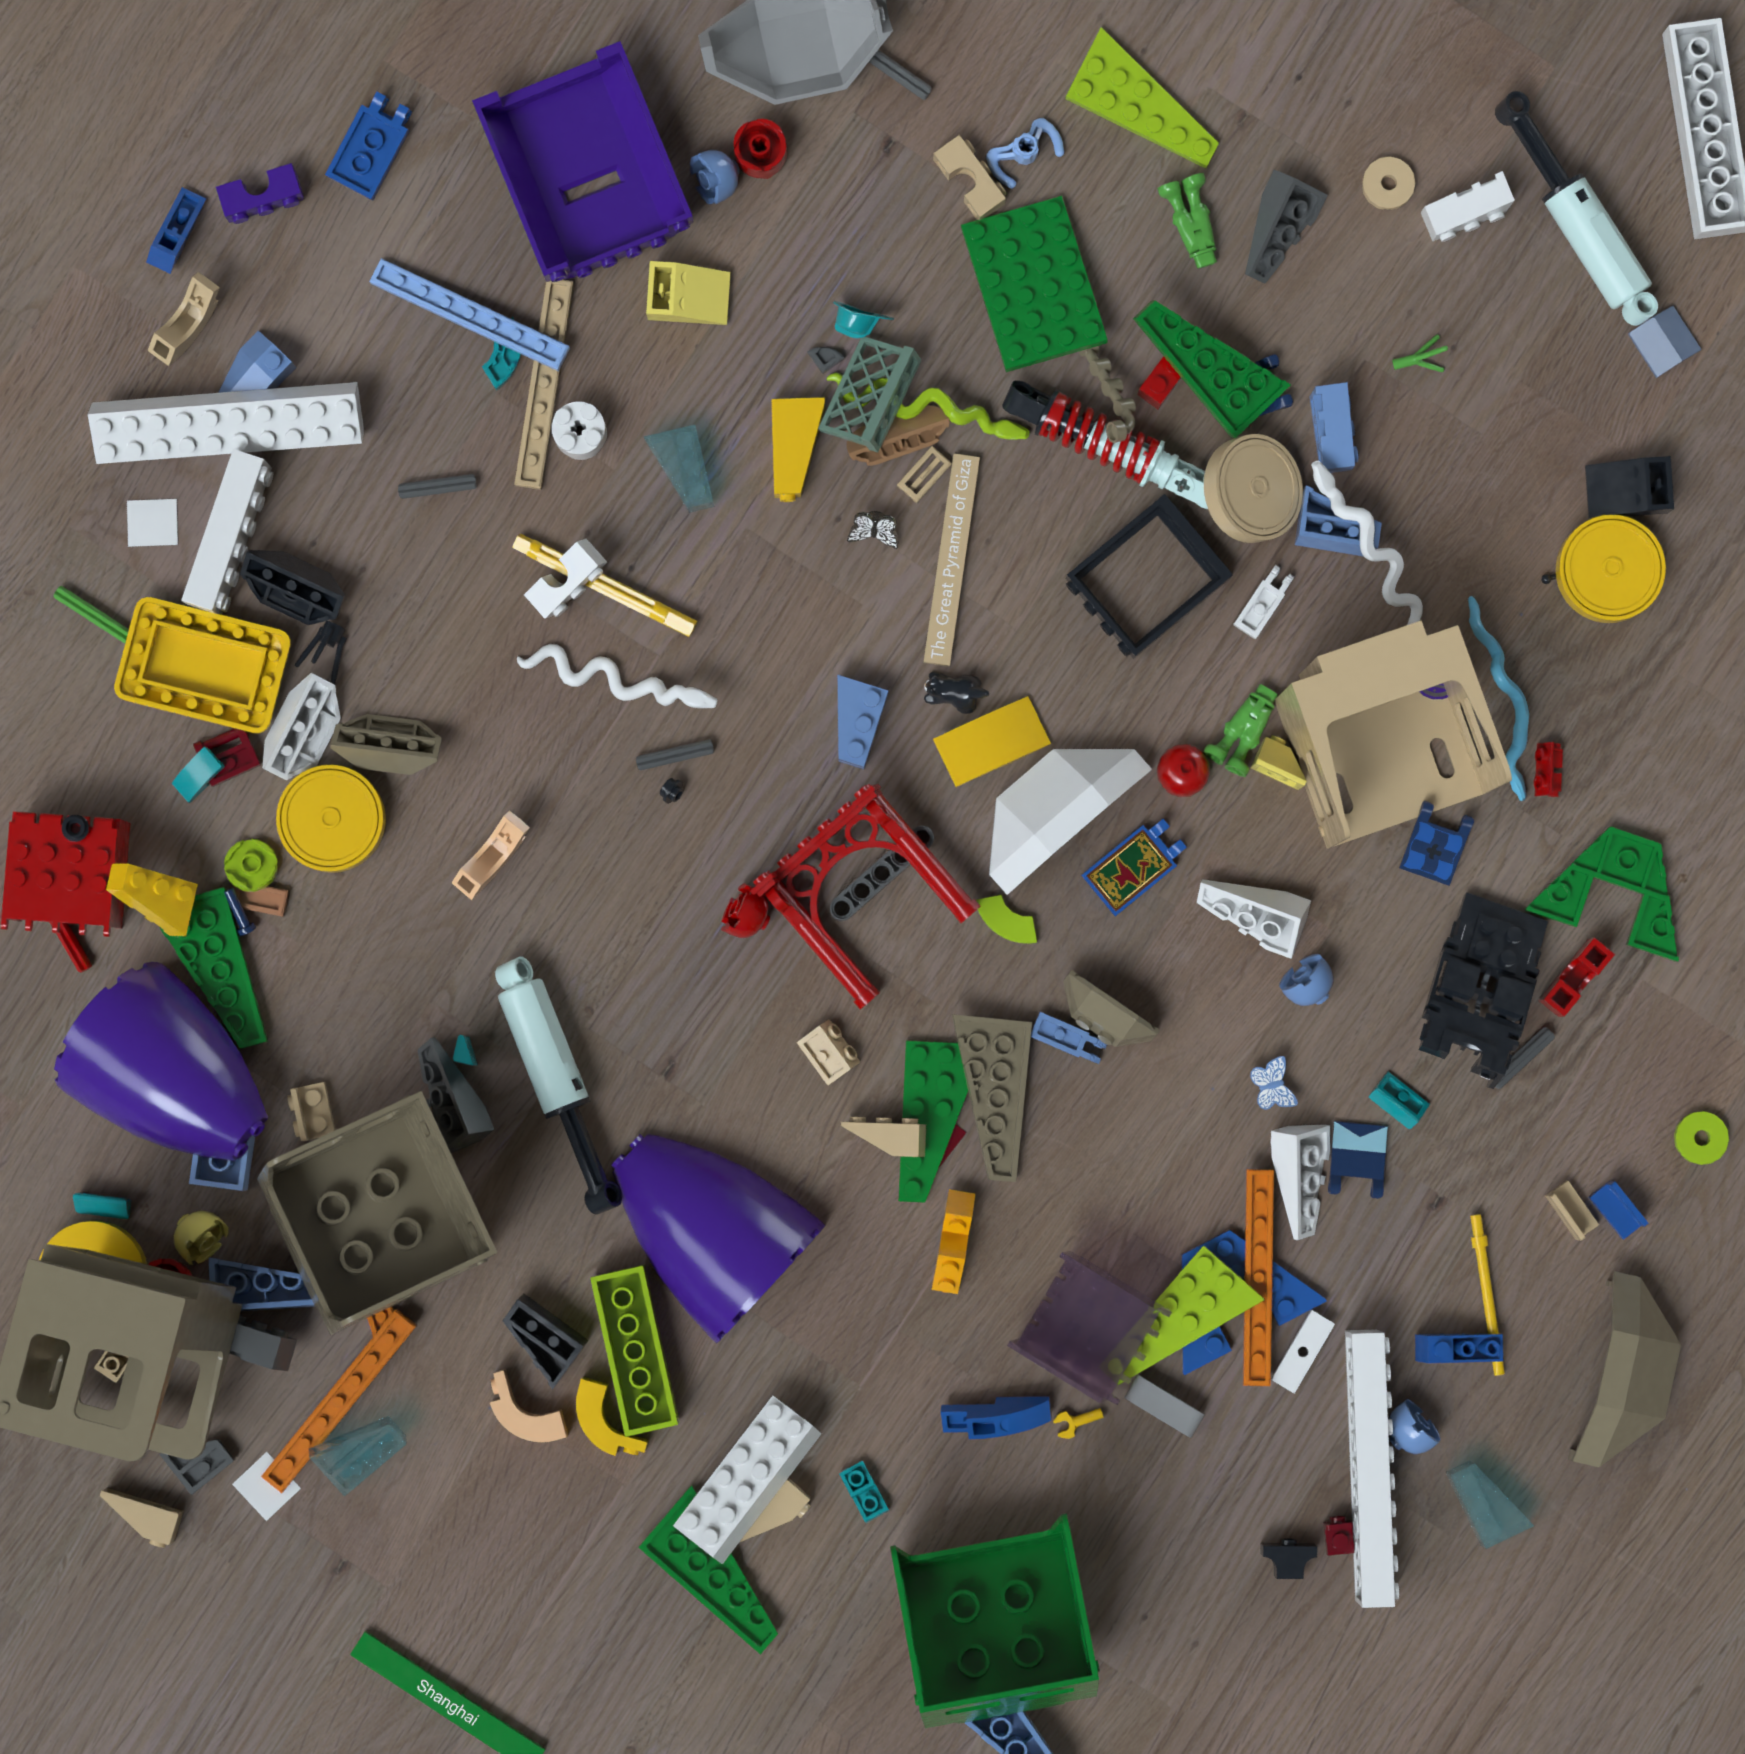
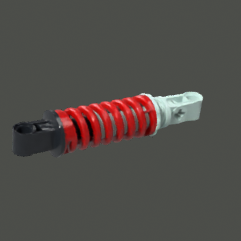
M1019 380L1012 382L1002 407L1009 414L1035 424L1034 435L1047 438L1049 434L1050 441L1056 442L1063 434V447L1069 448L1076 440L1075 453L1082 454L1087 449V458L1089 460H1095L1099 455L1101 456V466L1106 467L1110 462H1113V471L1116 473L1126 468V478H1133L1141 487H1144L1148 481L1158 484L1160 489L1166 488L1179 496L1195 502L1200 507L1208 509L1204 496L1205 471L1179 459V456L1176 454L1170 455L1164 451L1165 441H1159L1148 436L1144 442L1145 434L1143 432H1138L1133 437L1131 436V431L1127 434L1124 441L1112 443L1106 433V414H1099L1093 422L1094 409L1092 407L1086 408L1082 416L1079 415L1082 406L1079 401H1075L1067 409L1066 405L1069 406L1071 398L1061 393L1058 389L1050 396L1031 387L1026 382Z

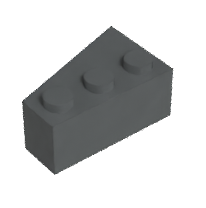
M240 1314L229 1354L269 1369L288 1371L297 1340L288 1337V1331L279 1328H272L271 1331L267 1329L268 1324L252 1320L249 1323L246 1321L247 1317Z

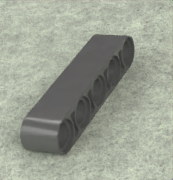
M923 825L913 829L915 834L924 831L929 835L930 840L926 844V847L929 849L934 840L932 830ZM889 850L831 902V915L838 921H847L911 864L908 861L905 863L897 862L894 858L895 851ZM886 867L890 872L888 879L885 881L876 879L874 876L876 868ZM865 884L869 887L870 893L866 898L861 899L855 895L854 889L857 885ZM838 902H846L850 907L849 913L845 916H838L834 911L835 905Z

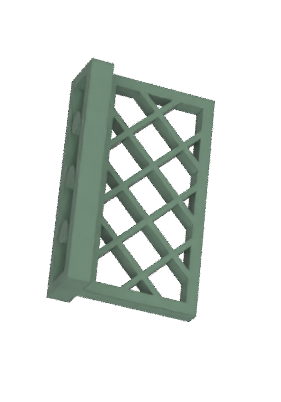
M867 337L861 338L818 429L823 433L864 445L869 450L878 453L921 363V358L915 349L908 346L901 348ZM866 346L874 347L877 354L864 360L862 354ZM893 353L899 355L896 363L888 367L886 366L883 358ZM880 360L883 369L870 375L867 366ZM863 368L866 377L853 383L851 379L853 373ZM886 375L888 379L886 385L876 390L872 381ZM869 383L872 392L859 398L856 389ZM852 391L855 401L842 406L840 401L843 395ZM875 398L877 402L875 409L865 413L862 404ZM858 406L861 416L848 421L845 412ZM842 415L844 424L836 428L829 427L832 418ZM864 422L866 428L862 436L853 434L851 427Z

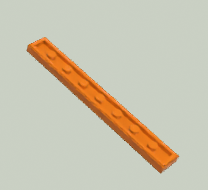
M1246 1169L1244 1281L1264 1297L1265 1300L1244 1312L1243 1386H1271L1274 1170Z
M398 1309L394 1310L261 1477L281 1494L286 1490L417 1327V1324Z

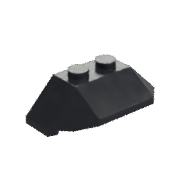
M248 550L240 575L244 580L246 579L250 589L260 603L306 625L334 620L338 617L345 594L331 573L284 551Z

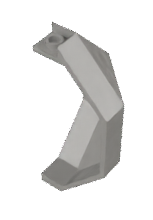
M746 0L700 33L698 38L706 72L776 105L847 89L890 36L893 29L889 20L886 0Z

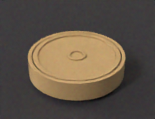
M1249 434L1223 443L1212 454L1204 475V496L1213 520L1223 532L1241 542L1257 543L1277 538L1292 527L1301 509L1303 485L1300 471L1294 458L1281 443L1269 436Z

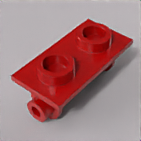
M1554 742L1537 743V750L1535 752L1536 774L1534 778L1536 797H1559V792H1562V773H1554V768H1562L1563 749H1561V744Z

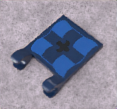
M1423 801L1399 868L1450 886L1468 835L1473 827L1474 819L1464 815L1458 832L1428 822L1434 805L1431 802Z

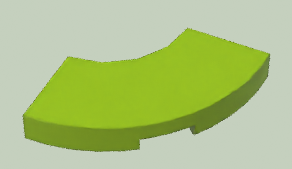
M1001 895L976 900L981 906L978 912L982 920L997 935L1016 943H1037L1032 916H1020L1013 913L1005 905Z

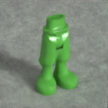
M1204 173L1189 176L1181 181L1190 204V212L1185 209L1179 181H1173L1157 188L1159 195L1167 199L1175 211L1172 216V223L1177 227L1190 255V259L1194 258L1197 269L1217 263L1214 251L1217 249L1209 218L1210 210L1200 201V188L1206 182Z
M1259 684L1255 693L1251 692L1232 719L1225 723V736L1216 745L1208 744L1203 753L1216 764L1222 765L1231 746L1240 738L1237 749L1224 767L1238 776L1246 777L1249 773V766L1245 763L1247 753L1260 744V736L1275 707L1273 702L1278 694Z

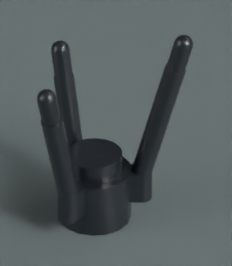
M326 621L323 627L320 626L316 636L295 663V667H299L319 641L321 643L311 660L313 664L317 662L326 645L334 648L335 644H337L330 683L335 685L343 646L347 638L343 637L345 629L333 622Z

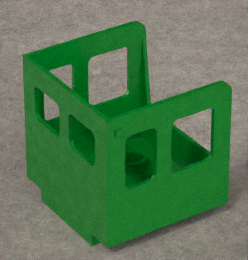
M1066 1513L1061 1514L1049 1530L920 1555H909L896 1545L890 1546L916 1694H914L915 1704L919 1706L925 1728L971 1722L1065 1704V1702L1097 1696L1099 1685L1098 1672H1100L1098 1660H1095Z

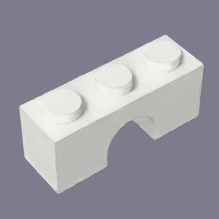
M587 539L577 541L559 559L568 572V579L565 584L558 582L552 574L541 577L524 594L545 619L554 615L555 617L560 616L568 608L566 603L571 598L577 599L586 590L583 586L589 580L591 582L595 581L603 573L601 568L607 561Z

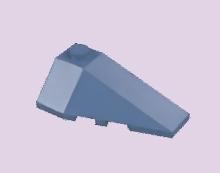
M257 331L240 348L218 393L277 388L296 369V366L270 340Z

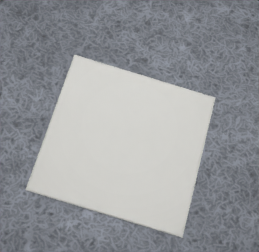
M177 499L127 501L128 547L178 545Z
M267 1452L232 1484L266 1521L301 1489L293 1480L281 1494L261 1477L274 1461Z

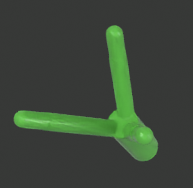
M1435 335L1415 354L1393 359L1394 370L1418 365L1438 372H1444L1443 367L1422 361V359L1447 351L1448 346L1425 352L1440 338L1439 335Z

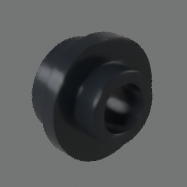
M670 778L664 783L659 794L663 797L665 803L677 802L684 792L682 789L683 782L679 779L674 780Z
M70 815L62 823V833L70 841H82L89 833V823L80 815ZM78 823L80 831L73 833L72 826Z

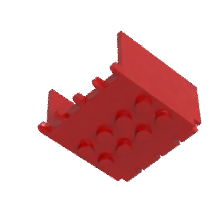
M13 812L12 822L9 821L1 929H8L9 920L17 922L25 920V931H32L33 921L52 922V933H59L60 923L79 924V935H86L87 925L104 926V937H110L111 927L122 929L124 902L108 892L106 888L112 864L128 863L131 823L121 819H115L114 823V818L94 817L93 827H90V817L82 816L89 823V833L82 841L73 842L66 839L62 833L63 815L41 813L39 823H36V813ZM76 823L72 826V832L78 833L80 825Z

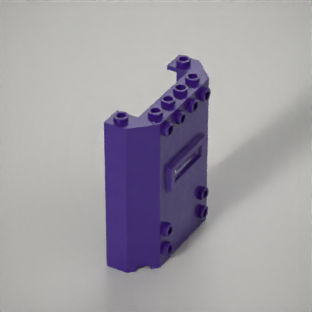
M621 41L596 50L597 59L505 96L499 97L498 92L494 91L472 100L546 282H558L576 276L579 278L587 277L596 268L601 266L609 268L616 265L618 259L626 256L628 259L634 258L642 254L643 249L651 246L655 249L667 243L666 240L688 229L694 223L689 206ZM617 171L620 179L619 182L570 202L567 201L565 191Z

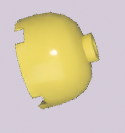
M208 1211L186 1214L177 1223L174 1233L175 1248L188 1264L193 1265L192 1261L194 1260L198 1264L202 1263L222 1246L221 1243L217 1242L221 1239L222 1235L227 1237L228 1226L218 1216Z

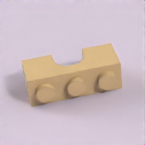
M958 135L934 152L933 160L948 181L958 174H967L973 178L975 187L964 196V203L977 220H981L1005 205L1006 198L1004 196L1006 192L998 181L994 183L990 178L989 174H991V171L983 160L979 162L974 156L976 151L968 139L964 141Z

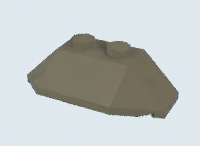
M366 714L351 719L346 723L336 724L331 741V749L360 769L412 775L437 762L442 738L418 720Z
M1071 970L1064 979L1063 983L1071 1017L1076 1020L1077 1025L1085 1030L1090 1029L1097 1034L1099 1040L1103 1043L1119 1047L1150 1042L1160 1032V1029L1151 1025L1104 993L1075 971Z

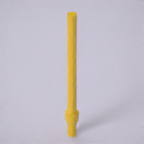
M1481 1214L1470 1215L1473 1231L1471 1242L1472 1248H1475L1487 1331L1488 1334H1499L1486 1246H1488L1487 1235H1484ZM1503 1361L1492 1362L1494 1375H1504Z

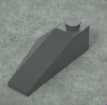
M1274 169L1262 193L1245 274L1265 284L1284 261V254L1289 247L1299 242L1301 239L1299 235L1307 225L1311 226L1315 222L1328 195Z
M435 1037L430 1038L418 1049L422 1079L424 1083L428 1084L430 1099H426L429 1108L432 1107L434 1119L452 1154L480 1142L494 1130L486 1107L438 1040Z

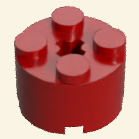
M763 118L743 124L734 137V155L737 165L745 174L754 178L769 179L778 173L787 158L786 139L781 128L773 121ZM765 146V151L756 152V147Z

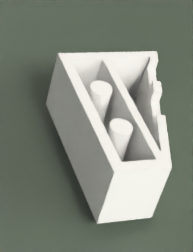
M1503 171L1495 174L1494 180L1483 184L1477 182L1471 185V189L1458 194L1455 192L1425 206L1421 211V215L1432 241L1440 239L1441 242H1445L1456 236L1455 233L1465 229V232H1470L1479 228L1481 222L1489 220L1490 223L1504 218V213L1507 212L1515 200Z

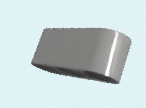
M1137 1375L1124 1397L1192 1438L1204 1417V1414L1140 1375Z

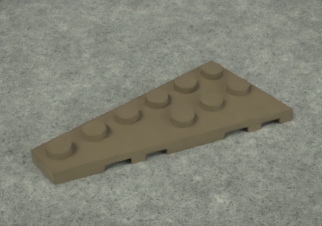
M952 1014L987 1177L989 1180L1016 1182L1032 1022Z

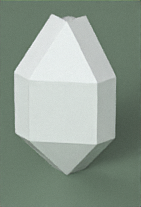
M1135 749L1051 750L996 798L989 876L1008 895L1096 816L1141 778L1146 776L1152 770Z

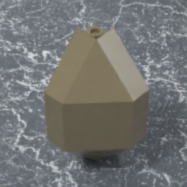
M1614 1271L1613 1280L1606 1281V1286L1613 1287L1612 1328L1597 1400L1577 1449L1570 1448L1568 1459L1571 1461L1595 1467L1605 1464L1665 1419L1681 1348L1679 1340L1641 1277Z

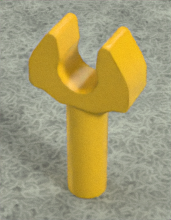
M1101 1408L1077 1416H1072L1067 1411H1062L1056 1415L1053 1423L1067 1421L1069 1423L1068 1429L1058 1432L1057 1436L1069 1439L1075 1436L1074 1432L1078 1426L1104 1417Z

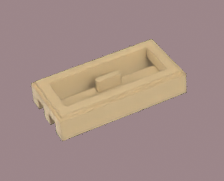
M931 446L897 484V487L902 489L917 504L952 463L936 448ZM934 454L936 456L935 460L908 488L906 483ZM940 462H943V466L934 474V476L925 484V486L917 494H915L913 491L922 483V481L931 473V471Z

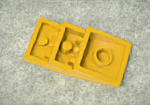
M1028 696L933 739L956 788L1051 744Z

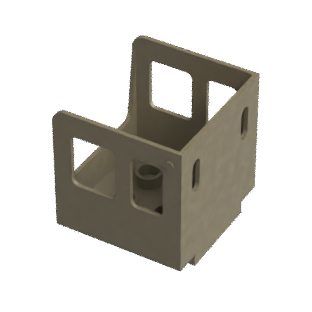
M422 1091L411 1096L407 1095L390 1106L267 1162L257 1178L270 1205L272 1216L330 1336L483 1264L497 1253Z
M45 1244L41 1260L28 1259L0 1364V1428L125 1461L140 1460L146 1455L148 1450L182 1459H195L199 1457L206 1446L242 1304L233 1302L236 1287L87 1249ZM95 1349L128 1357L117 1403L112 1410L84 1404L80 1399L91 1352ZM176 1357L196 1362L200 1366V1374L188 1420L181 1429L156 1423Z

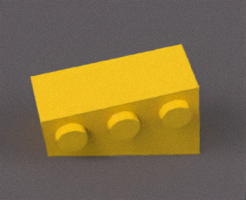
M112 864L106 888L108 892L130 908L139 911L148 921L154 922L164 929V932L169 936H186L198 884L131 864Z

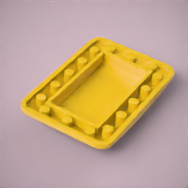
M145 597L140 599L135 606L114 690L120 699L251 733H262L268 729L271 723L291 647V640L286 632L279 629L152 597Z

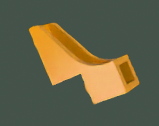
M949 1189L932 1290L958 1294L973 1215L974 1193Z

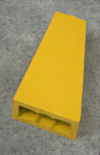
M825 397L771 399L775 498H780V502H794L797 497L802 496L819 432L818 428L825 409Z

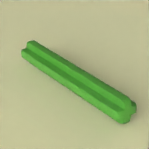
M63 586L58 587L54 593L55 599L121 642L126 643L128 628Z

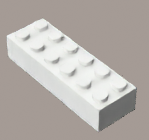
M235 449L232 450L181 600L189 607L222 615L223 612H227L230 606L231 597H228L231 587H235L238 582L239 572H237L239 563L244 562L248 547H245L248 537H252L255 532L256 522H254L256 513L261 512L264 506L265 497H263L265 487H269L273 479L272 467L263 458Z
M772 1396L673 1526L723 1564L820 1437L821 1433L788 1406Z

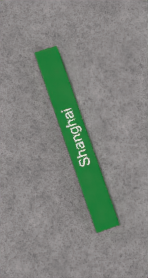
M367 1631L363 1633L350 1653L352 1657L500 1754H543L546 1750Z

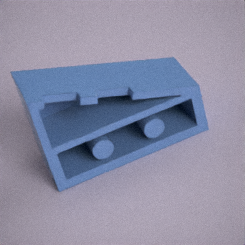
M1348 383L1316 386L1309 398L1318 461L1330 473L1352 470L1355 467V462H1358V451L1356 446L1353 447L1352 436L1355 435V430L1350 415L1351 401L1348 394Z
M1306 485L1298 517L1295 545L1363 556L1360 550V524L1357 521L1344 520L1336 516L1331 509L1329 498L1313 491V488ZM1374 520L1375 531L1373 541L1374 548L1378 549L1382 523Z
M837 675L839 762L864 769L886 703L888 690Z

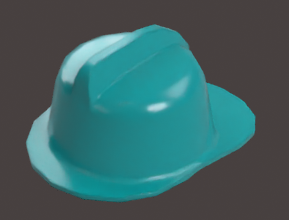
M838 301L833 302L838 306L835 330L851 338L858 339L869 335L880 318L894 320L890 316L862 311Z

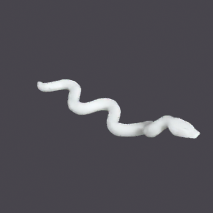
M1314 461L1311 464L1314 481L1320 492L1329 498L1334 514L1344 520L1357 521L1360 524V550L1362 555L1370 561H1388L1390 563L1389 572L1382 586V594L1386 603L1395 607L1409 606L1411 608L1407 625L1420 621L1423 605L1419 597L1410 593L1398 594L1395 592L1396 584L1404 568L1402 556L1393 548H1374L1375 526L1372 514L1364 508L1346 506L1342 492L1335 487L1334 476L1320 461Z
M548 644L541 647L528 659L517 657L518 664L524 669L533 668L545 658L554 657L559 677L564 684L571 687L585 684L598 670H604L608 677L611 692L622 701L634 700L652 692L656 701L663 706H669L678 698L684 704L693 708H715L717 705V698L694 687L685 688L682 685H674L667 690L663 681L657 677H650L633 686L624 687L616 663L607 657H595L580 672L573 673L570 669L566 652L557 644Z

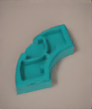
M494 342L492 355L482 368L494 388L498 390L515 372L521 354Z

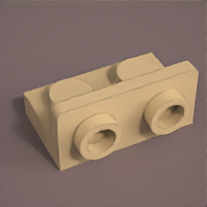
M829 1019L797 1042L827 1085H830L860 1063L855 1049L847 1044L842 1037L839 1027Z
M326 1082L290 1089L291 1095H288V1104L291 1111L295 1110L297 1121H293V1127L296 1137H300L301 1141H308L320 1138L336 1130Z

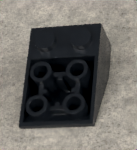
M1671 456L1645 457L1585 465L1588 518L1603 515L1639 516L1668 514L1674 510Z

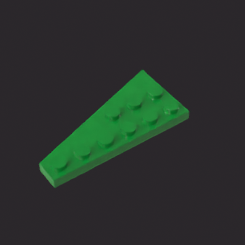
M691 1485L638 1548L761 1655L778 1633L732 1554L721 1564L673 1526L697 1495Z

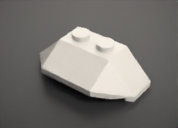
M310 673L289 692L265 739L263 769L288 780L292 776L317 766L334 733L335 725L341 719L334 684Z

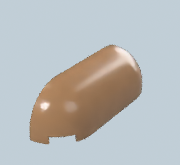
M928 405L914 418L905 420L895 416L878 453L869 450L864 445L847 440L846 445L847 451L854 461L866 462L868 466L877 465L934 445L940 440L939 436L946 427L949 428V418L941 408ZM866 426L860 427L853 434L862 436Z

